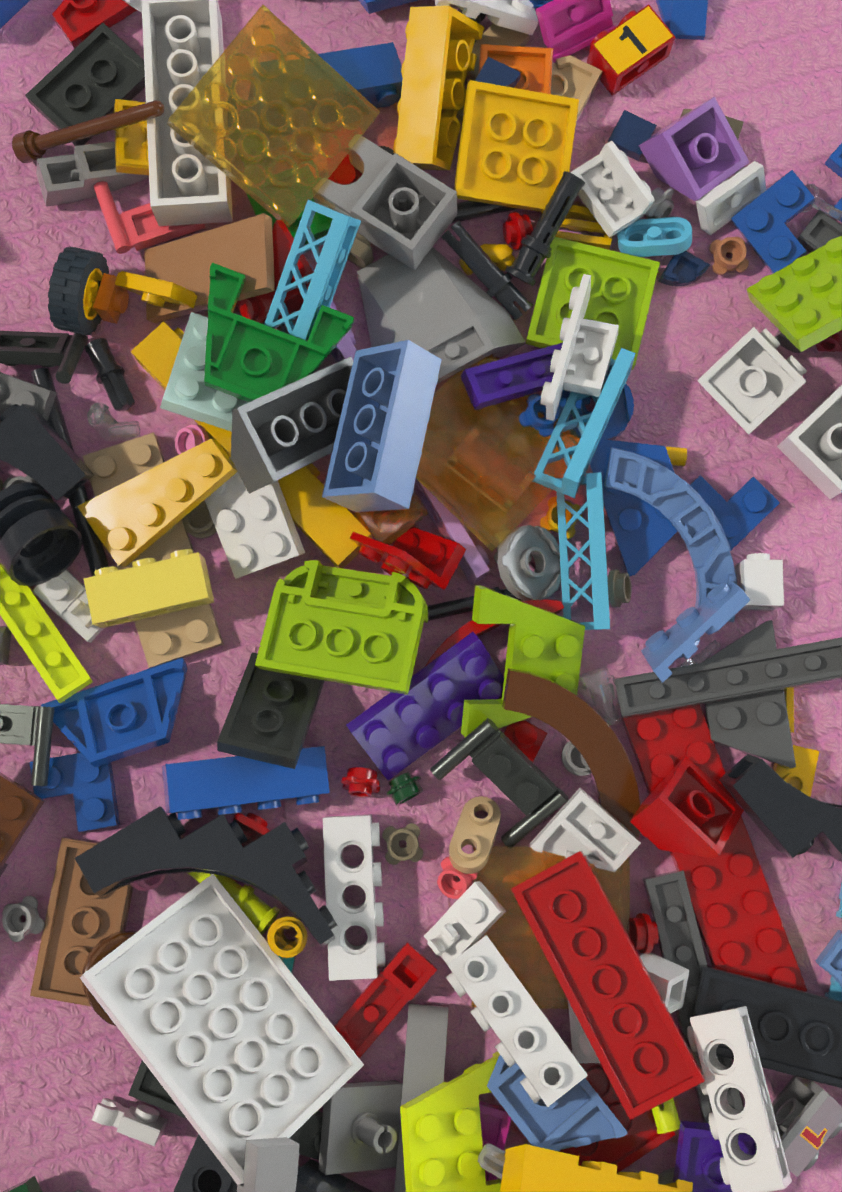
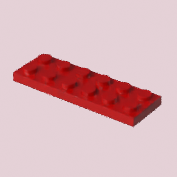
M583 851L571 855L511 888L629 1119L631 1120L705 1082L702 1071Z

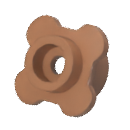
M727 237L722 241L714 240L710 244L709 251L714 257L712 269L717 275H724L726 271L734 270L742 273L748 268L749 261L745 258L747 250L745 241L742 238ZM727 253L732 255L731 259L726 258Z

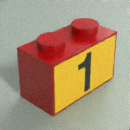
M648 4L638 12L635 10L629 12L623 17L619 25L611 31L604 30L600 32L590 43L587 64L602 70L600 81L613 96L669 57L675 36Z

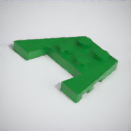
M212 262L209 276L205 386L251 402L311 375L352 328L354 317L321 305L310 336L305 341L233 313L246 281L245 275Z

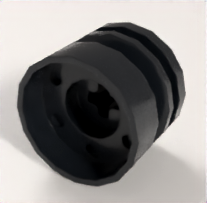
M31 482L14 484L0 491L1 567L11 580L22 586L43 584L59 576L71 566L79 555L83 544L81 532L69 517L60 510V506L40 484Z

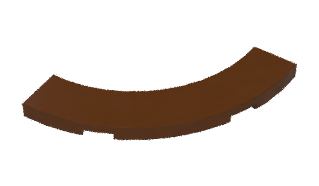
M508 668L502 707L505 710L520 712L541 720L564 735L577 748L589 766L595 780L599 804L639 838L640 831L630 822L640 807L637 781L625 749L611 727L588 703L567 688L558 685L548 678Z

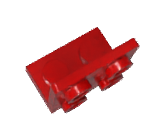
M409 525L403 526L393 546L356 532H352L349 538L361 547L358 551L359 554L375 563L381 561L383 563L381 566L383 571L392 575V572L408 575L407 579L426 590L429 585L445 590L466 551L457 542Z

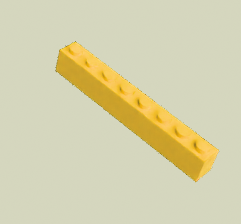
M163 321L131 350V353L138 363L166 390L184 332L179 327L173 331ZM194 420L206 430L212 439L218 441L227 455L231 457L232 432ZM312 463L279 479L278 483L294 524L337 568H344L359 554L358 551L361 548L349 539L352 532L372 538L371 533L368 531L372 528V525L360 512L352 514L346 507L322 497L324 485L316 478L320 475V472Z

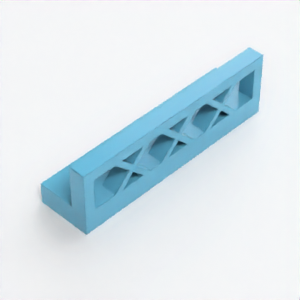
M307 200L264 325L275 329L285 324L290 335L305 341L308 340L321 305L329 308L331 306L361 220ZM315 212L333 219L328 234L318 240H315L310 228ZM306 238H307L309 244H307V245L304 246L305 241H306ZM321 245H323L322 251H321V253H320V250H319L318 247L321 246ZM312 250L317 265L314 273L302 278L297 263L300 255ZM293 275H294V278H295L296 281L293 282V283H291V280H292ZM308 282H310L309 287H308V290H307L305 284L308 283ZM298 287L304 301L299 311L289 315L284 300L287 292ZM281 312L283 318L278 320L279 314ZM297 318V321L294 326L292 320Z
M621 348L616 360L611 359L608 369L611 372L604 383L600 396H592L596 404L592 413L580 417L575 406L576 401L591 395L576 392L570 393L532 476V482L575 498L631 373L636 353ZM572 414L573 420L568 421L570 415ZM578 427L581 434L578 445L566 449L560 437L562 432ZM556 445H557L559 451L556 452V453H553L554 450H555V447H556ZM560 459L564 460L567 469L563 480L544 474L549 463Z
M586 473L581 485H586L587 501L577 512L565 502V494L556 491L562 604L564 606L563 617L571 619V606L582 595L593 605L594 622L579 623L585 626V630L610 629L602 473ZM565 508L574 515L567 524ZM587 508L588 522L580 516ZM577 519L589 529V540L580 550L567 541V530ZM589 546H590V560H589L586 556L583 555V552H584ZM568 547L576 553L569 562ZM579 557L591 567V578L582 588L569 579V568ZM591 584H592V598L585 593L586 589H587ZM570 585L578 591L571 600Z

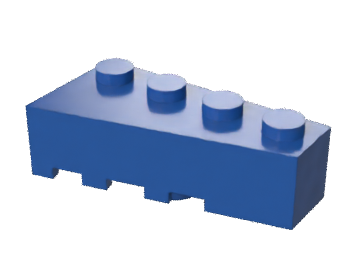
M394 42L254 64L246 107L255 133L269 142L380 107H388L399 102L403 80L401 73L402 65Z
M325 746L303 748L295 769L241 756L172 763L162 766L166 812H177L178 820L202 817L201 809L215 807L218 809V815L242 812L241 804L257 802L258 810L281 807L280 799L295 797L296 805L320 802V794L330 793Z

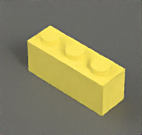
M183 549L170 553L171 558L156 562L155 558H143L132 562L133 567L118 570L116 566L95 570V576L83 578L92 624L100 628H106L214 603L205 558L199 552L194 553L193 549Z

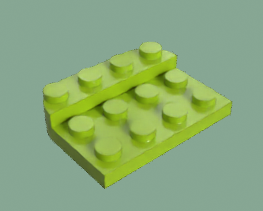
M318 560L304 561L305 565L290 572L284 580L279 578L270 603L255 663L256 667L268 671L408 695L423 625L428 623V608L423 595L406 576L396 572H392V575L389 576L322 565Z

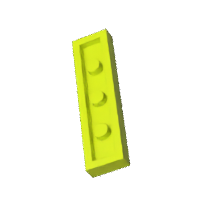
M0 565V616L57 701L62 703L93 683V681L28 586L18 585L11 580Z

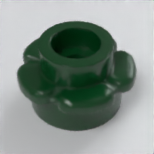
M409 772L396 777L389 782L391 789L386 793L387 797H392L396 806L416 797L423 792L418 782L421 780V777L415 776L412 778Z

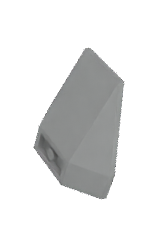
M433 247L415 271L390 254L357 271L371 347L410 340L442 359L437 384L487 356H490L492 361H496L526 343L507 310Z

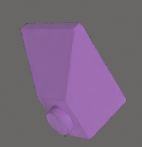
M715 97L669 124L639 145L656 178L693 201L700 199L749 163Z

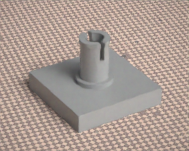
M396 1080L345 1083L323 1105L319 1171L329 1175L396 1168L402 1083Z

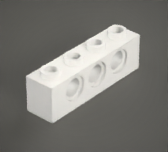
M372 814L324 817L323 840L326 907L338 925L331 930L335 939L328 943L329 981L375 979L378 977V967H386L385 942L377 943V927L384 926L383 902H375V886H382L381 862H374L373 847L380 846L379 822L372 823ZM357 845L362 849L364 860L360 865L350 866L344 862L342 853L346 846ZM350 885L360 886L366 894L365 902L358 906L347 903L344 898L346 887ZM357 925L364 928L368 936L367 941L360 946L350 944L346 938V930L349 927Z
M743 1006L690 1017L691 1026L687 1028L688 1039L694 1052L698 1051L702 1067L700 1070L705 1077V1082L699 1085L702 1093L709 1096L712 1113H709V1125L714 1139L720 1140L723 1157L720 1158V1170L724 1183L731 1185L732 1192H769L785 1189L792 1180L747 1007ZM719 1044H725L732 1050L734 1062L731 1067H726L718 1061L716 1049ZM729 1088H736L743 1094L745 1098L743 1111L732 1108L728 1103L727 1092ZM739 1133H747L755 1140L757 1145L755 1155H748L740 1149L738 1144Z

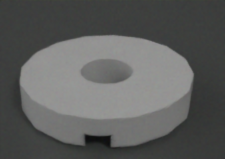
M531 525L514 528L504 536L499 546L497 563L500 577L507 590L516 598L524 601L549 598L558 590L561 583L560 550L555 537L545 528ZM529 554L532 555L535 560L536 565L534 572L530 569L528 564Z

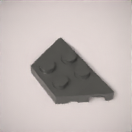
M772 620L762 623L704 662L777 649ZM783 689L704 703L711 741L727 748L737 749L744 754L776 763L786 769L796 768Z

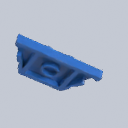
M601 439L589 466L592 473H602L604 509L626 571L631 577L636 575L678 531L658 509L635 495L604 486L610 449L613 447L631 451L663 465L673 473L675 472L665 446Z
M179 658L77 692L62 703H59L56 699L41 704V707H54V724L94 767H98L170 743L188 669L187 664L183 658Z

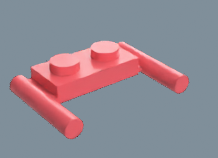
M101 181L93 186L115 249L119 254L126 253L133 247L138 251L206 228L205 224L158 226L150 203L119 214L108 183Z

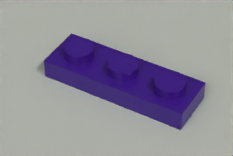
M563 343L464 369L460 377L474 409L477 410L542 391L545 382H552L554 373L550 372L553 352L555 349L561 350Z

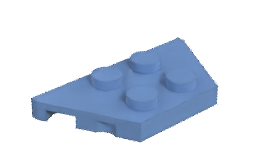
M499 1055L487 1087L532 1146L560 1151L610 1138L624 1137L628 1133L586 1078L547 1107L542 1099L534 1103L520 1082L526 1076L517 1063L509 1068L502 1056Z

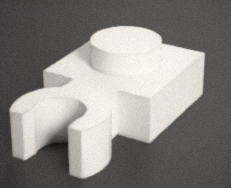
M103 1098L102 1102L97 1104L92 1117L94 1122L118 1128L116 1132L155 1146L163 1135L168 1119L160 1117V1112L153 1107L137 1105V1107L131 1106L126 1108L108 1098Z

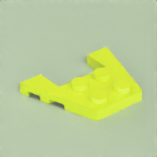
M498 1051L492 1054L493 1057L485 1062L474 1064L465 1069L464 1073L447 1083L442 1082L400 1106L406 1192H500L502 1179L486 1181L485 1169L481 1168L478 1162V1156L483 1149L479 1095L491 1093L487 1083L500 1055Z

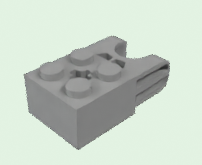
M353 136L347 144L350 163L362 173V176L356 182L349 185L337 184L323 178L312 188V197L315 203L361 220L357 233L415 271L457 216V192L398 154L392 155L363 136Z

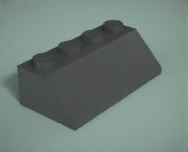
M351 357L232 410L231 459L249 494L332 453L353 365Z

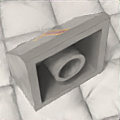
M793 1076L773 1101L772 1107L788 1169L798 1177L802 1171L810 1169L815 1164L819 1156V1149L827 1139L834 1138L841 1131L842 1106L812 1080Z

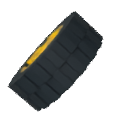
M70 246V248L66 247L59 254L58 260L53 267L48 290V311L50 312V320L55 328L82 335H91L97 329L102 318L94 310L93 305L103 274H109L107 260L103 257L102 253Z

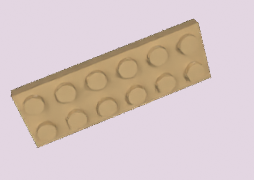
M154 432L82 456L85 465L94 474L90 482L95 497L165 462L158 438ZM183 519L132 562L143 558H155L156 562L170 559V553L193 549L188 532L184 527ZM131 562L126 567L117 565L118 570L131 568L133 565ZM211 603L134 621L149 668L224 645Z

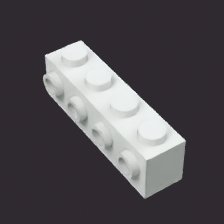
M487 935L447 965L452 971L446 977L460 998L467 993L476 1007L470 1011L484 1032L492 1028L501 1042L495 1048L509 1068L517 1063L526 1078L520 1083L534 1103L542 1099L546 1106L549 1107L588 1076Z

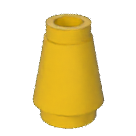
M286 916L272 923L268 930L267 940L270 949L276 955L290 958L303 951L308 935L304 924L300 920ZM293 927L297 931L296 939H287L284 935V929Z

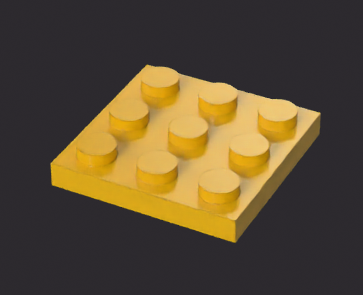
M470 80L467 84L454 185L457 199L543 212L559 184L563 172L570 171L579 99Z

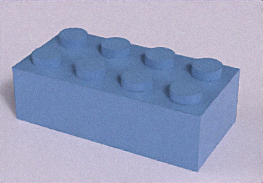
M410 340L361 349L355 352L323 489V498L355 512L409 509L418 465L422 455L427 424L430 419L434 392L438 382L441 358Z

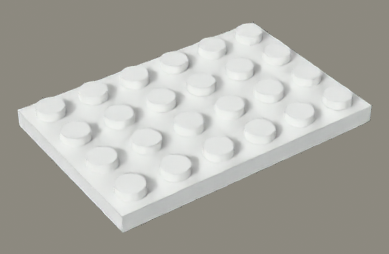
M214 874L207 877L80 977L237 1185L244 1183L246 1140L290 1138L364 1066L279 956L270 949L268 942Z

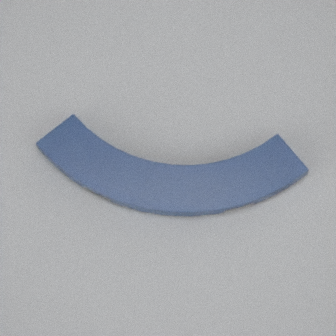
M611 447L604 486L624 491L648 502L658 509L676 528L688 549L695 572V608L708 600V593L722 583L729 584L732 580L737 584L729 542L712 509L700 494L685 480L663 465L631 451ZM733 616L729 620V622H734L735 616Z

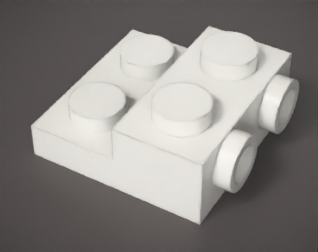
M753 327L697 380L748 434L753 432L807 382L802 377L807 370L792 355L786 360L776 350L781 344L766 328L759 333Z

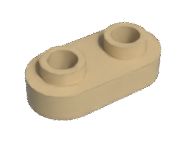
M483 796L474 797L462 809L449 845L450 862L455 869L462 873H477L487 864L501 821L500 808L492 799ZM479 810H483L488 813V816L480 819L474 814ZM466 845H472L476 848V851L467 854L462 851V848Z

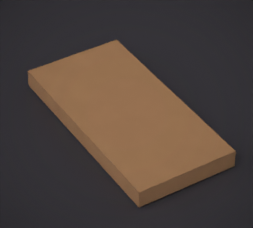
M263 213L145 249L146 277L173 282L195 292V295H197L194 308L164 302L163 307L146 303V320L158 323L188 315L191 312L195 313L208 309L209 276L212 262L245 275L246 281L238 301L275 291L272 218Z
M68 837L61 838L30 996L91 1006L82 988V980L80 979L88 954L100 940L126 929L133 887L128 884L104 897H100L93 893L75 860V857L97 845L98 842Z

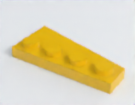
M209 439L77 507L117 565L126 567L238 471L219 442Z

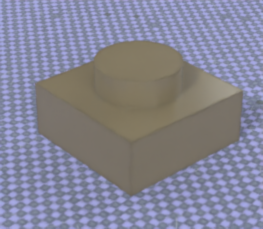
M359 233L356 234L347 260L362 269L370 265L374 261V257L370 247L371 243Z

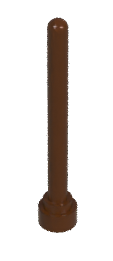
M154 100L42 135L28 130L13 136L12 148L15 156L22 163L34 162L38 158H42L47 149L159 117L164 113L165 107L161 101Z

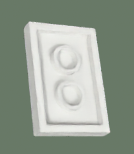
M237 472L205 499L235 579L305 553L278 480L249 494Z

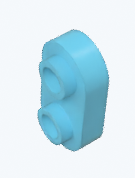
M681 217L639 219L617 233L618 248L621 253L637 257L680 254L686 251L692 244V226L688 220Z

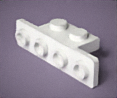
M583 274L580 287H573L571 292L569 309L573 311L570 318L563 319L560 330V340L563 341L561 350L555 349L550 365V372L554 373L552 382L544 383L540 404L546 405L547 420H555L563 390L599 397L604 387L618 336L619 325L584 319L590 299L591 275Z

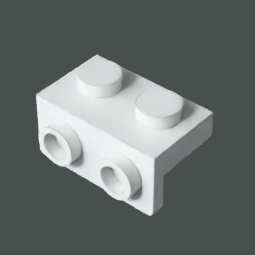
M613 141L605 144L599 155L570 172L585 182L578 196L609 238L642 218L655 201L648 184L639 178L631 167L626 154L619 150Z

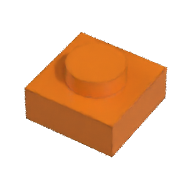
M104 273L93 308L103 321L117 324L120 314L124 313L128 306V290L115 285L117 276Z

